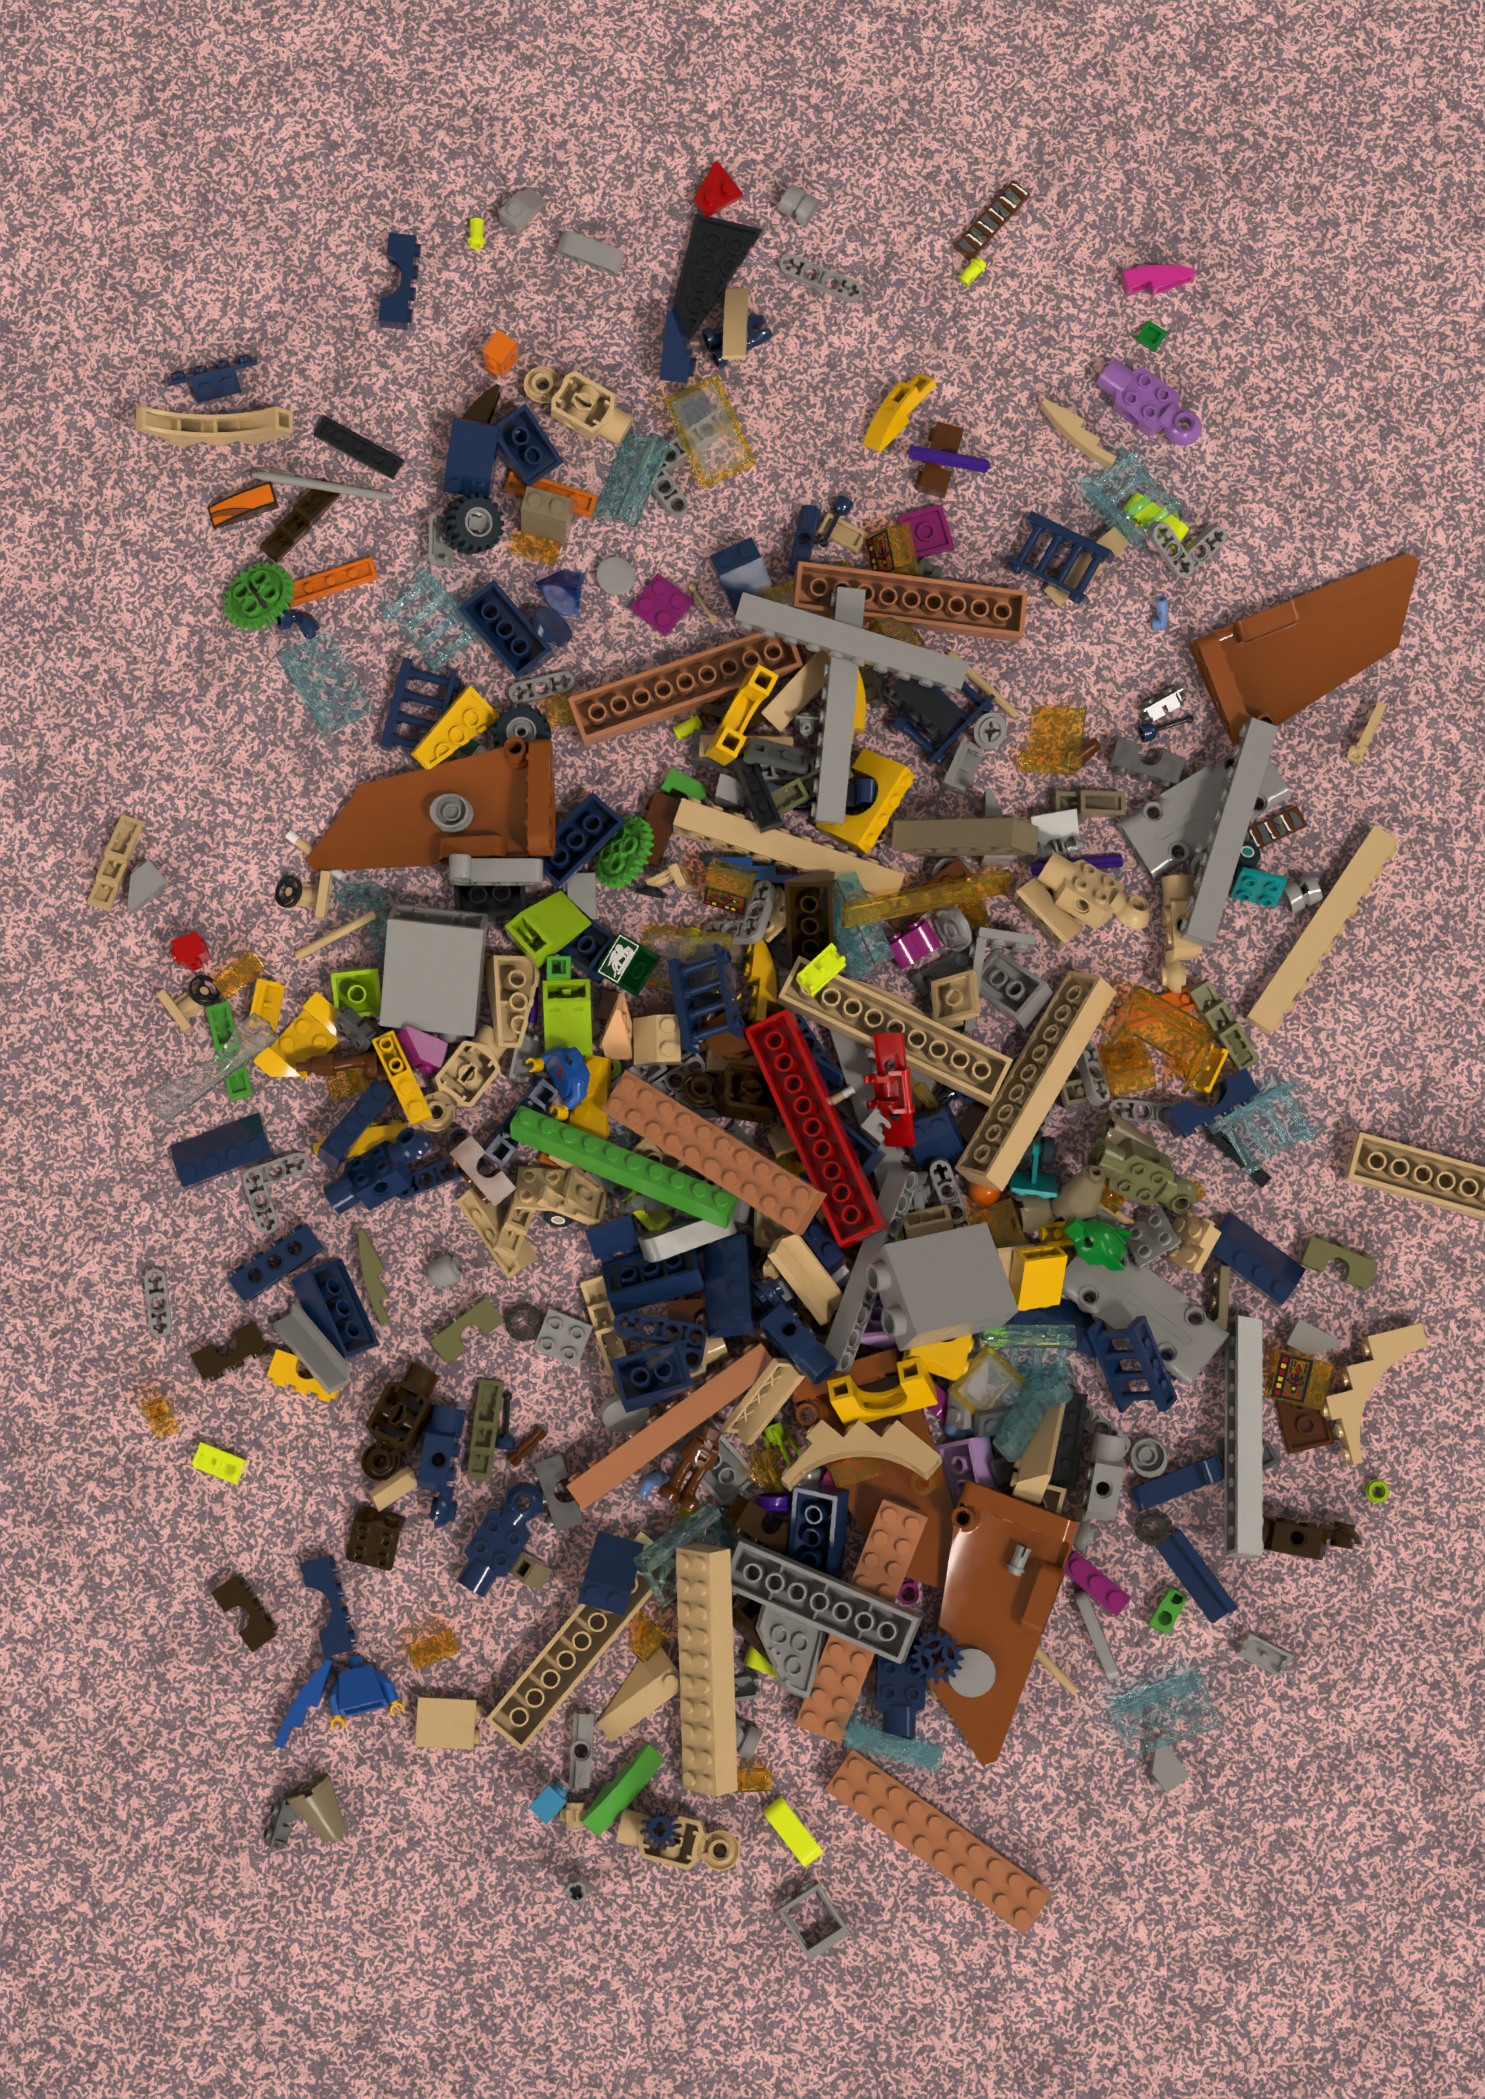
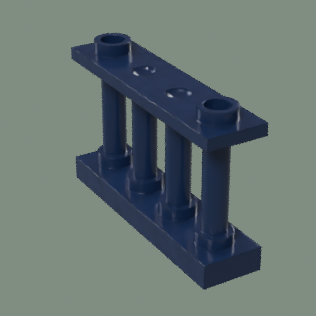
M1031 511L1027 519L1032 525V531L1016 560L1009 556L1005 557V561L1009 565L1008 569L1018 575L1023 572L1069 595L1068 599L1080 605L1083 602L1088 605L1090 600L1084 594V591L1098 566L1103 564L1104 561L1109 564L1112 563L1115 558L1114 553L1111 549ZM1046 532L1052 535V541L1036 569H1033L1024 563L1040 534L1043 535ZM1066 542L1071 545L1072 550L1056 579L1045 575L1044 572L1059 545ZM1087 552L1091 554L1092 560L1077 587L1074 589L1063 584L1079 555Z
M403 657L380 743L383 751L391 752L392 747L397 745L415 749L420 741L399 736V733H396L398 724L402 725L405 723L431 729L437 721L405 714V711H402L404 702L408 703L411 701L442 709V716L452 704L455 691L459 692L462 678H458V670L453 669L451 678L419 671L417 667H414L412 659ZM414 679L448 687L445 700L411 692V689H408L410 680L414 681Z
M964 681L961 691L979 707L969 717L941 691V687L932 686V688L962 712L960 719L963 723L962 726L946 738L947 741L939 750L907 720L908 716L904 713L891 725L890 731L896 736L901 732L903 734L906 733L931 756L927 764L928 766L932 767L935 763L940 765L947 757L945 752L982 713H989L995 705L992 703L995 696L993 694L985 700Z
M718 943L713 944L715 956L689 965L677 958L667 961L683 1049L693 1054L702 1052V1040L729 1031L730 1034L738 1038L744 1037V1021L739 1012L730 964L732 956L728 949ZM717 965L718 978L693 987L690 986L689 977L692 973ZM721 987L722 1000L696 1009L694 1008V996ZM725 1009L727 1022L701 1031L698 1030V1018Z
M1137 1316L1124 1329H1106L1104 1321L1098 1318L1087 1330V1333L1119 1413H1124L1134 1401L1154 1400L1158 1412L1167 1411L1178 1398L1146 1316ZM1129 1338L1134 1349L1115 1350L1111 1339ZM1138 1359L1142 1370L1123 1371L1119 1360ZM1127 1380H1146L1150 1391H1131Z

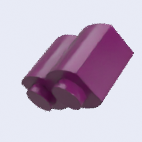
M918 918L911 921L905 931L892 933L888 936V941L884 943L901 970L941 945L925 919L920 920Z

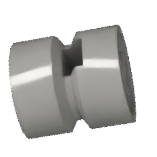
M792 184L784 193L778 205V210L787 216L794 215L795 221L803 226H807L816 213L820 200L810 194L805 196L804 190Z
M1311 873L1298 878L1297 883L1293 881L1286 883L1281 894L1291 914L1304 909L1305 904L1312 906L1323 900L1319 884Z
M736 1718V1749L738 1750V1755L751 1760L763 1731L753 1726L747 1728L745 1727V1722Z

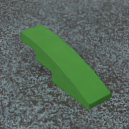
M229 1001L207 1006L206 1010L214 1045L218 1053L230 1101L254 1096Z
M644 1743L632 1762H625L613 1782H606L581 1819V1822L596 1836H600L636 1798L664 1761V1758L650 1744Z

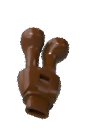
M376 1050L345 1058H336V1055L330 1054L307 1058L306 1062H296V1072H307V1076H311V1073L322 1077L336 1076L337 1072L361 1068L366 1071L370 1079H378Z
M705 1425L702 1432L697 1433L682 1448L680 1454L683 1459L671 1479L660 1486L657 1493L673 1503L678 1502L683 1507L697 1512L700 1503L696 1497V1491L706 1472L712 1470L715 1466L720 1445L718 1440L722 1432ZM692 1465H695L690 1478L680 1492V1487Z

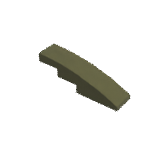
M850 767L848 780L854 777ZM813 770L770 793L779 815L817 797V793H813L814 779H818L819 770Z
M1205 978L1187 990L1222 1048L1229 1050L1228 1056L1238 1071L1244 1068L1247 1069L1259 1061L1240 1024L1234 1020L1225 1002L1220 999L1209 979Z
M362 1228L358 1231L363 1277L371 1304L381 1326L385 1327L392 1322L381 1301L389 1298V1295L378 1276L387 1271L368 1235Z
M480 1379L473 1421L467 1479L491 1482L504 1382Z

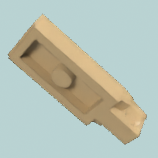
M1378 701L1376 707H1370L1365 718L1369 722L1366 728L1361 726L1356 737L1359 742L1356 745L1350 746L1346 760L1357 765L1360 764L1387 706L1385 703Z

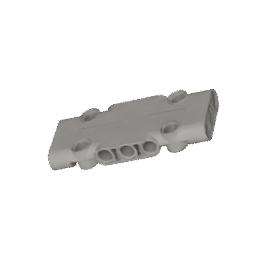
M1232 754L1225 756L1224 759L1216 764L1212 763L1159 795L1155 801L1149 802L1142 809L1117 823L1121 834L1152 880L1182 864L1190 857H1195L1197 854L1208 849L1209 844H1206L1207 836L1210 830L1213 831L1215 826L1213 816L1215 811L1220 809L1222 801L1219 800L1223 787H1227L1228 783L1226 779L1228 769L1225 763H1234L1235 758H1232ZM1270 758L1256 799L1261 804V810L1253 809L1250 823L1251 820L1261 816L1264 812L1291 797L1288 786ZM1147 810H1155L1158 814V818H1149L1147 816ZM1172 849H1180L1183 853V857H1174L1172 855Z
M1089 1239V1240L1087 1241L1086 1245H1087V1246H1092L1093 1243H1092V1241ZM1077 1254L1065 1269L1062 1293L1076 1302L1082 1312L1091 1313L1094 1321L1098 1318L1102 1319L1106 1329H1124L1137 1316H1146L1160 1354L1165 1352L1170 1354L1172 1358L1168 1361L1163 1359L1166 1370L1189 1387L1230 1333L1209 1319L1201 1308L1190 1305V1301L1185 1295L1147 1267L1143 1266L1140 1268L1137 1262L1133 1263L1130 1261L1127 1254H1122L1123 1259L1120 1261L1125 1267L1123 1271H1110L1102 1264L1098 1266L1089 1265L1084 1259H1080ZM1086 1295L1091 1296L1094 1302L1087 1303L1083 1300V1297ZM1196 1317L1200 1323L1192 1324L1188 1318ZM1129 1338L1118 1339L1130 1349H1134Z

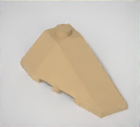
M493 955L485 963L486 985L497 1048H521L528 1025L529 1013L534 1003L535 991L540 980L539 968L527 956Z
M660 1644L639 1660L597 1722L611 1742L680 1691L679 1669Z

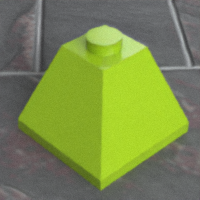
M349 967L330 970L335 1013L346 1005L348 1008L352 1007L360 1017L380 1015L381 992L378 968Z

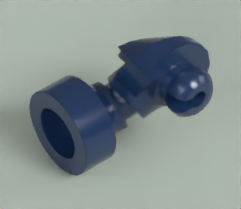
M291 609L283 610L285 617H277V626L280 630L291 628L295 622L307 639L315 638L317 635L316 631L320 629L319 623L310 613L308 614L300 610L298 612Z

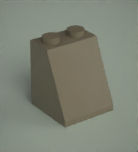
M527 486L521 507V534L566 546L578 501Z

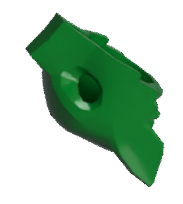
M1075 1217L1064 1225L1063 1230L1073 1241L1080 1259H1084L1089 1265L1098 1266L1102 1264L1110 1271H1123L1125 1269L1120 1262L1123 1259L1122 1254L1128 1253L1124 1246L1127 1244L1124 1238L1131 1236L1132 1232L1120 1227L1111 1226L1101 1219H1092L1084 1222ZM1086 1237L1090 1238L1093 1243L1092 1246L1085 1244L1084 1239Z

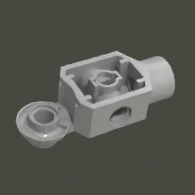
M1097 1432L1093 1433L1089 1455L1091 1463L1086 1465L1084 1479L1088 1480L1086 1489L1082 1488L1080 1503L1083 1504V1508H1078L1076 1520L1081 1523L1073 1543L1075 1549L1082 1554L1086 1546L1092 1545L1095 1524L1090 1523L1091 1518L1114 1521L1116 1517L1124 1472V1452L1127 1438ZM1099 1482H1105L1106 1489L1102 1493H1097L1096 1486Z

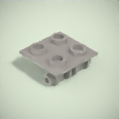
M1077 808L1030 816L1031 824L1039 826L1036 860L1049 858L1053 852L1059 855L1081 852V849H1083V843L1079 835Z
M1162 1207L1126 1229L1132 1232V1235L1126 1237L1125 1240L1140 1268L1145 1265L1147 1267L1150 1266L1149 1264L1157 1260V1257L1161 1259L1162 1254L1166 1256L1167 1251L1170 1252L1176 1247L1179 1248V1244L1182 1243L1181 1238L1178 1234L1176 1235Z
M549 1308L533 1349L577 1367L588 1338L593 1331V1326Z

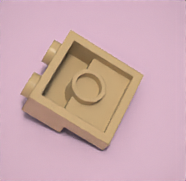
M972 969L931 981L930 999L933 1006V1012L931 1013L933 1021L950 1029L964 1025L963 1020L980 1016L977 972Z
M1189 1211L1185 1215L1178 1213L1172 1227L1176 1235L1178 1234L1181 1238L1182 1243L1179 1244V1248L1176 1247L1170 1252L1167 1251V1255L1163 1254L1162 1258L1169 1263L1199 1274L1221 1232L1214 1228L1215 1223L1205 1217H1202L1200 1221L1197 1215Z

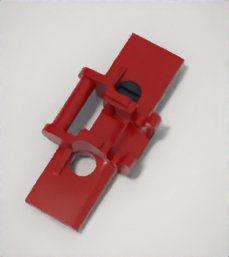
M903 1032L874 1033L877 1073L863 1076L864 1083H874L875 1098L866 1102L867 1109L878 1107V1109H881L882 1116L891 1125L889 1129L883 1124L885 1147L915 1146L912 1113L916 1111L914 1105H912L909 1074L912 1073L910 1067H907ZM889 1060H893L895 1062L894 1070H889Z

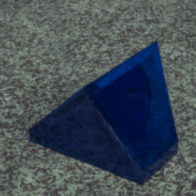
M561 570L535 582L552 610L560 616L578 618L585 573Z

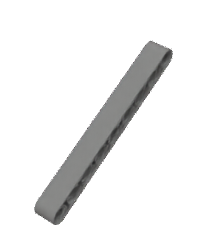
M892 1167L887 1173L877 1203L889 1228L863 1240L825 1347L839 1361L835 1369L836 1371L846 1373L853 1364L878 1292L874 1293L868 1287L865 1269L868 1261L884 1244L897 1242L918 1184L916 1172Z

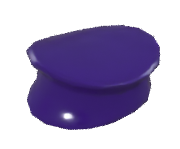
M775 1492L755 1496L756 1505L767 1512H792L791 1502L793 1493Z

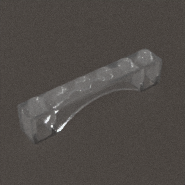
M255 1012L235 1027L227 1044L211 1060L184 1076L161 1083L144 1096L153 1115L170 1123L277 1041L278 1038L270 1023Z

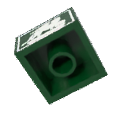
M619 932L617 937L611 942L606 956L600 961L596 973L638 997L661 956Z

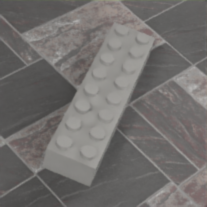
M747 1539L739 1541L731 1561L732 1591L896 1663L901 1664L906 1660L923 1615Z

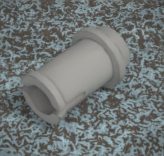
M1017 1544L1010 1564L1007 1563L1006 1566H1008L1007 1572L1020 1577L1021 1573L1025 1572L1023 1568L1031 1549Z

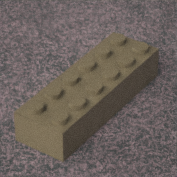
M1003 814V818H997L995 815H983L980 819L972 815H963L962 819H957L954 816H943L942 820H937L936 817L924 816L923 820H917L914 817H903V821H894L891 849L915 857L1036 855L1039 826L1030 824L1028 819H1017V815Z

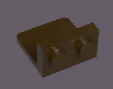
M360 1505L352 1524L346 1554L347 1560L387 1571L392 1570L399 1537L406 1517L394 1512H378L373 1507Z

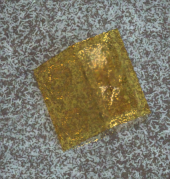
M1143 1037L1097 1047L1110 1091V1097L1156 1087L1155 1066Z

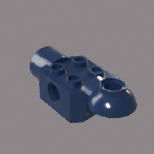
M408 1127L398 1134L396 1142L392 1143L385 1140L346 1163L343 1175L323 1186L325 1195L338 1214H342L359 1204L370 1211L411 1187L413 1178L407 1168V1162L416 1161L427 1153L432 1143L431 1135L427 1131Z
M772 1277L768 1280L757 1279L752 1281L751 1284L755 1288L752 1292L754 1297L765 1309L771 1307L758 1320L764 1335L795 1369L803 1372L814 1385L828 1378L837 1368L839 1361L815 1338L814 1331L807 1324L802 1325L798 1319L799 1315L782 1297L785 1292Z
M438 1405L432 1406L417 1480V1487L440 1492L439 1497H433L430 1511V1519L435 1520L434 1529L441 1528L448 1522L454 1523L458 1501L453 1500L455 1487L450 1486V1481L455 1482L457 1468L453 1467L454 1458H459L461 1444L457 1443V1441L462 1436L466 1410ZM442 1453L446 1461L443 1466L438 1467L435 1463V1458L438 1454Z
M518 1482L512 1485L504 1496L503 1510H489L464 1551L469 1560L456 1581L481 1597L485 1598L498 1576L506 1577L509 1574L520 1552L523 1551L532 1536L526 1522L536 1518L543 1507V1496L534 1484ZM520 1495H526L530 1500L529 1506L525 1509L517 1506V1498Z
M920 1625L906 1660L903 1663L899 1664L882 1656H878L876 1660L874 1709L882 1714V1738L916 1739V1715L925 1709L926 1674L917 1675L920 1668L912 1667V1664L917 1662V1660L911 1658V1654H917L913 1645L919 1646L921 1642L918 1638L923 1637ZM921 1656L922 1664L926 1669L927 1659Z

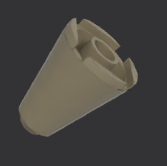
M1111 1110L1108 1111L1109 1116L1106 1114L1102 1116L1093 1136H1097L1096 1141L1103 1139L1118 1145L1131 1138L1159 1151L1157 1143Z
M1087 1165L1058 1189V1197L1052 1198V1208L1058 1218L1060 1216L1067 1220L1066 1223L1075 1217L1084 1222L1096 1219L1106 1179L1104 1171L1096 1165Z
M1008 1191L1009 1195L1005 1196V1208L1014 1203L1025 1236L1059 1219L1052 1208L1053 1197L1044 1199L1032 1194L1020 1196L1011 1191Z
M327 1772L311 1777L313 1781L305 1785L303 1782L287 1794L286 1799L324 1842L334 1844L344 1837L343 1833L346 1831L331 1777Z

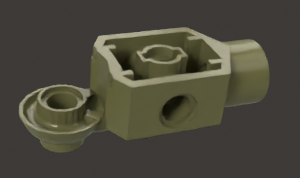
M1129 1138L1118 1145H1114L1099 1139L1093 1144L1088 1153L1086 1165H1096L1104 1171L1108 1189L1138 1203L1149 1206L1160 1201L1168 1210L1182 1214L1188 1212L1197 1200L1198 1189L1192 1181L1186 1179L1173 1180L1174 1171L1169 1155Z

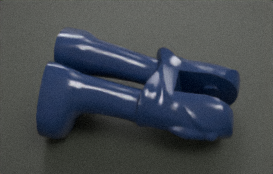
M756 314L748 317L747 352L773 337L770 328L763 329L757 333L754 332V329L765 324L764 315ZM711 328L702 330L703 340L708 351L711 352L715 365L719 370L723 369L728 364V360H723V348H719L723 345V332L715 333Z

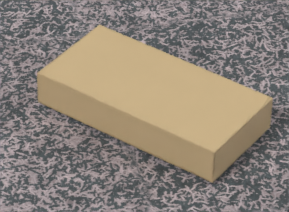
M827 512L817 530V534L825 537L835 515ZM839 518L829 540L858 554L868 533Z
M407 1466L369 1492L373 1505L378 1512L417 1486L413 1470Z

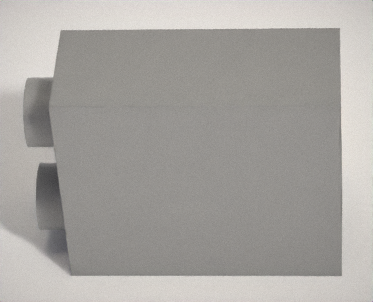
M398 903L393 904L387 922L380 1026L391 1027V1031L393 1030L395 1035L399 1029L406 1025L421 1031L438 1032L439 1039L452 1043L465 1041L466 1036L474 1037L480 1013L488 914Z
M987 1222L884 1244L868 1261L865 1269L868 1287L872 1292L879 1293L884 1307L881 1314L884 1332L888 1337L895 1338L899 1351L1001 1328L1019 1311Z

